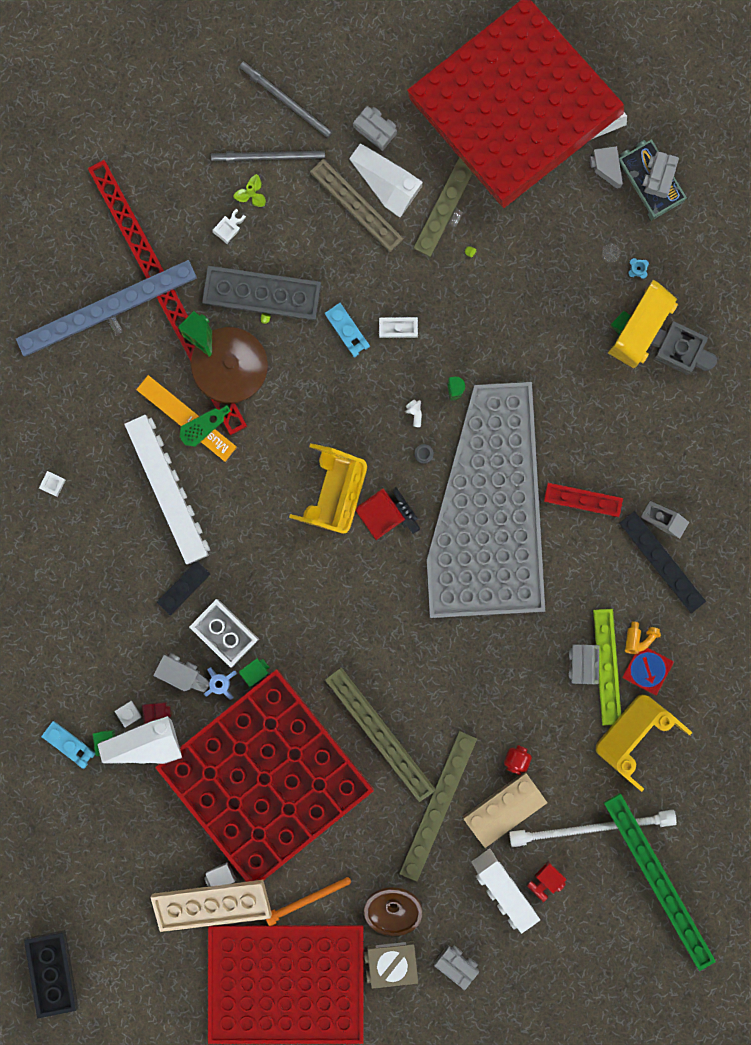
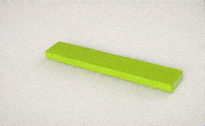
M613 609L593 610L595 642L596 645H599L602 725H613L621 716Z

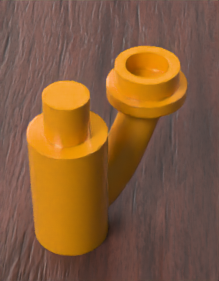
M631 622V628L627 630L625 652L638 654V652L645 650L655 638L661 636L660 629L655 627L648 628L646 632L648 637L640 643L641 630L639 629V623Z

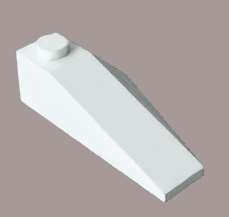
M361 143L349 158L384 207L398 217L403 215L422 188V181Z
M168 716L146 723L97 744L102 763L164 764L182 758L173 722Z

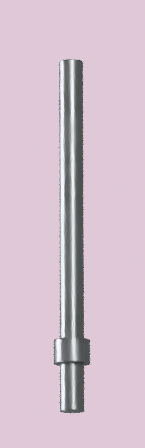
M244 61L240 64L239 68L246 72L252 81L261 84L324 136L329 138L332 131L265 79L260 71L254 70Z
M226 151V153H211V161H226L227 163H234V161L325 158V151L249 153Z

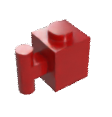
M548 861L535 874L536 878L540 881L538 885L531 880L526 886L542 902H545L548 896L543 891L548 888L553 894L556 891L560 892L565 887L566 883L564 882L567 879Z

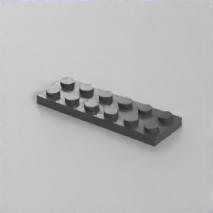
M208 266L202 304L316 321L321 282Z

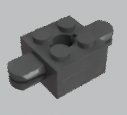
M674 321L670 324L667 331L659 329L650 344L658 348L654 357L655 360L687 375L692 373L695 366L704 371H709L717 363L716 355L703 349L708 337Z

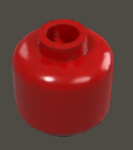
M519 745L516 748H509L504 760V765L507 767L506 770L519 775L527 772L532 760L531 754L527 753L528 749Z

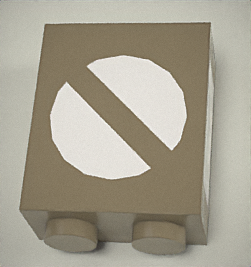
M414 941L368 946V951L364 952L365 964L369 963L370 971H366L367 983H371L372 989L418 984Z

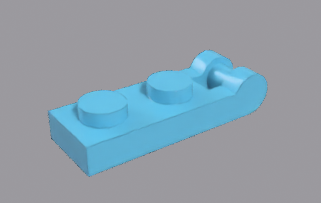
M341 303L325 313L353 357L359 355L358 352L361 350H366L370 347ZM357 338L360 343L354 346L351 342Z
M55 721L50 724L41 736L83 769L88 765V760L95 755V751ZM80 749L84 752L81 758L77 755Z

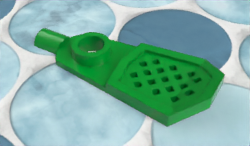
M227 405L220 410L215 408L182 425L180 430L181 440L187 446L196 447L224 421V416L231 412ZM212 416L217 417V421L215 423H212L210 421V418Z

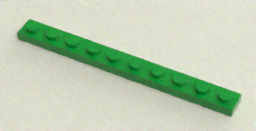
M621 793L604 801L605 807L697 969L701 971L715 963L713 955Z

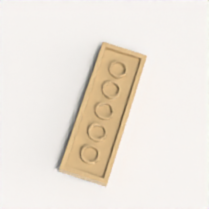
M263 880L154 893L150 897L160 932L270 919L272 916Z

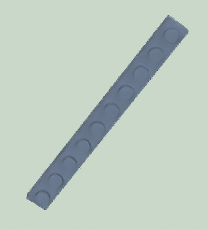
M187 260L16 338V341L25 357L197 279V276L190 261Z

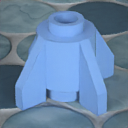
M212 667L207 669L212 678L209 682L210 689L204 695L207 697L212 692L215 694L224 693L230 700L234 697L228 689L230 687V679L237 672L233 671L226 676L224 674H216ZM217 681L222 682V687H216Z

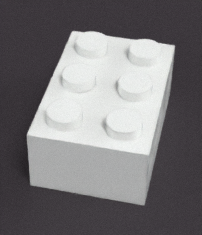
M218 599L189 627L230 667H233L259 640Z

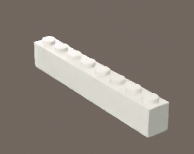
M143 415L125 423V427L185 563L189 565L209 556L207 551H210V547L207 541H203L200 536L203 533L199 523H195L192 518L195 515L191 505L187 506L184 500L187 498L183 487L179 488L177 484L179 477L176 471H172L169 466L172 463L168 453H164L161 448L164 446L160 435L156 436L153 430L156 428L153 419Z

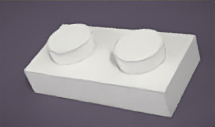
M418 317L379 318V338H418Z

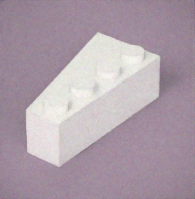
M488 849L472 861L478 873L476 875L477 880L482 886L486 884L489 888L486 892L492 900L497 899L499 902L497 907L503 915L507 913L510 917L508 922L514 930L518 928L522 934L540 921L534 909L519 891L512 878L509 877L502 864L498 862L491 849Z

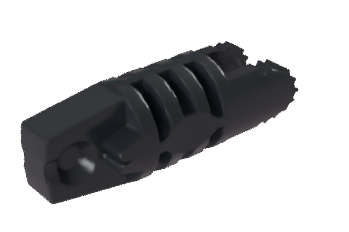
M395 487L392 489L393 494L399 500V503L395 506L405 518L401 524L404 528L408 527L412 534H415L421 529L416 522L418 518L400 491Z

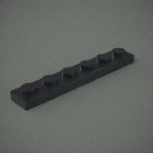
M635 511L619 523L690 613H693L706 602Z

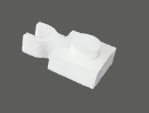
M237 209L233 211L230 220L225 216L213 229V233L226 244L239 231L240 228L237 224H241L246 217L243 215L242 218L237 219L235 217L238 213Z

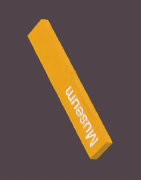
M149 375L136 389L180 426L199 417ZM216 429L201 442L225 462L237 448Z

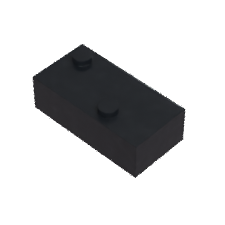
M66 931L27 937L24 943L37 1019L76 1011L78 1009V1001Z

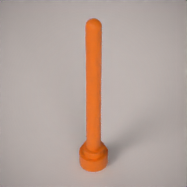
M346 877L279 910H271V918L266 919L268 925L272 926L277 923L276 921L280 920V917L348 886L351 883V879Z

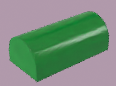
M449 377L447 382L449 398L451 401L457 400L464 393L465 382L460 377Z

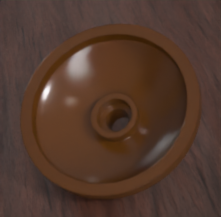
M395 887L383 888L374 892L367 899L364 907V916L369 926L375 931L388 936H401L410 933L420 924L422 905L414 894L405 889Z

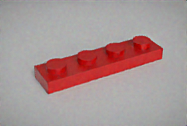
M547 483L544 502L620 517L623 498Z

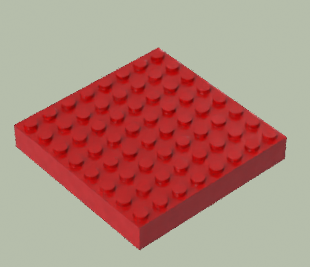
M520 0L407 90L409 99L503 209L624 114V104L531 0Z
M278 669L180 747L182 758L159 764L155 767L246 882L264 881L374 791L372 785Z

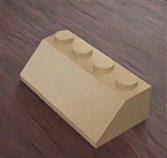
M525 772L462 817L481 844L486 848L547 804V801Z

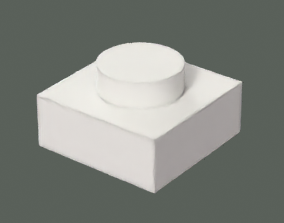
M47 471L39 488L58 497L66 480Z
M132 701L115 711L124 727L142 717Z

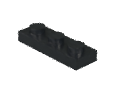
M196 561L157 603L171 616L211 574Z

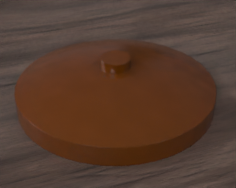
M223 327L212 331V355L210 357L195 347L191 358L192 376L200 391L214 401L227 404L245 401L256 394L264 383L268 369L267 356L261 343L249 332L234 327Z

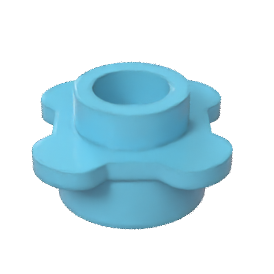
M631 259L629 276L646 278L648 261Z

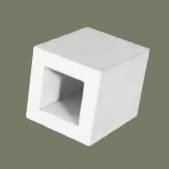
M229 862L206 872L205 882L208 887L231 884L236 881Z

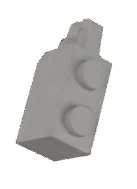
M172 653L169 656L167 654L163 656L153 676L183 691L193 688L206 692L210 681L199 674L200 671L196 670V665L190 662L184 664L179 661L180 657Z

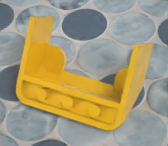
M652 280L645 289V294L616 343L608 352V354L632 368H635L640 362H645L649 355L646 351L668 314H673L678 306L676 303L677 298L655 280Z
M310 443V448L321 451L320 466L326 469L327 473L317 506H308L303 517L290 514L289 518L335 532L347 533L352 524L366 475L367 464L363 459L334 448Z
M639 695L597 742L596 752L642 792L644 788L630 777L636 769V762L629 755L630 752L654 725L662 731H667L675 724L688 735H691L692 732L647 695Z

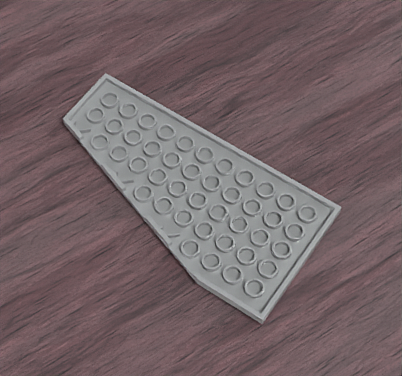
M532 382L474 385L427 557L430 618L545 612Z

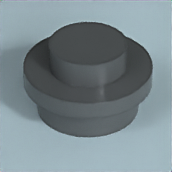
M422 444L415 449L414 455L418 462L428 463L432 460L434 453L429 445Z

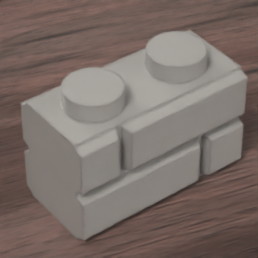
M367 106L353 122V127L383 151L396 136V125L389 119L385 121L381 117L380 111L373 107L371 109Z
M659 151L656 152L655 156H651L648 167L651 168L649 175L645 174L642 184L645 186L644 192L666 198L671 188L679 158Z
M572 645L569 651V658L572 660L569 678L572 679V683L599 684V645Z
M447 945L435 960L434 966L463 990H466L479 973L478 964L471 958L465 959L462 956L463 952L455 945L453 947Z

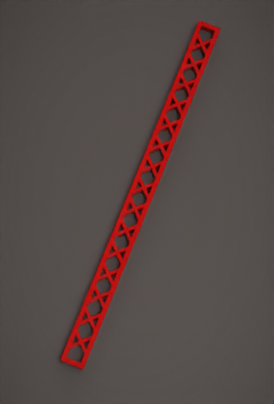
M102 160L89 167L88 170L146 279L151 277L149 276L151 267L158 268L159 273L163 272L164 270L106 161ZM103 166L106 170L104 179L96 177L94 171ZM106 184L115 187L113 195L104 192ZM115 200L124 203L122 212L114 210ZM124 217L133 220L131 229L122 225ZM133 233L141 235L140 245L131 242ZM142 250L150 252L151 255L148 262L140 259ZM173 289L168 291L166 295L157 296V299L191 361L196 346L185 343V338L180 334V330L175 324L177 316L186 319L188 314ZM168 300L177 302L175 312L167 309ZM212 400L216 409L220 410L221 402L217 403V401ZM235 403L231 404V412L226 414L228 415L227 419L224 416L223 421L230 435L248 427ZM231 416L239 418L242 425L231 429L229 425Z

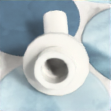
M414 399L406 405L407 410L405 412L414 415L413 426L421 427V401L418 400L416 402Z

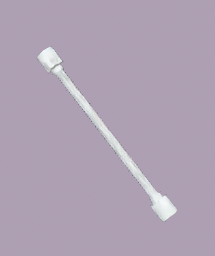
M674 810L661 811L658 815L650 818L635 819L639 826L645 824H660V827L676 825ZM608 822L606 824L584 825V827L562 828V830L540 831V833L519 830L510 831L509 836L511 847L527 845V842L535 839L562 837V835L569 836L579 833L584 834V832H599L601 830L606 831V829L613 830L617 826L615 822Z

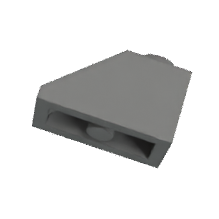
M617 146L594 150L592 156H590L591 168L594 167L595 173L615 188H621L623 182Z
M651 501L641 516L645 521L679 539L689 524V521L680 514Z

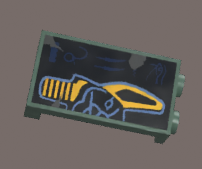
M651 139L648 142L645 140L641 141L635 146L636 149L631 152L626 150L619 155V163L649 212L647 215L652 221L683 203L687 197L675 177H673L671 188L666 198L644 192L645 186L642 184L645 174L649 175L651 168L648 167L650 157L655 156L656 152H658Z

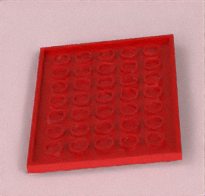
M363 925L208 926V1044H363Z

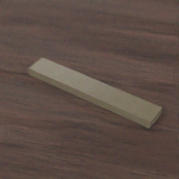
M324 159L310 171V174L389 252L404 240Z

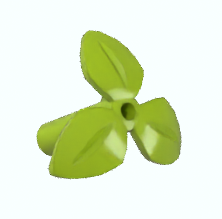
M257 174L250 178L246 185L247 190L240 189L233 195L234 199L239 202H247L252 197V204L257 207H263L266 204L265 197L262 194L256 193L261 188V180Z

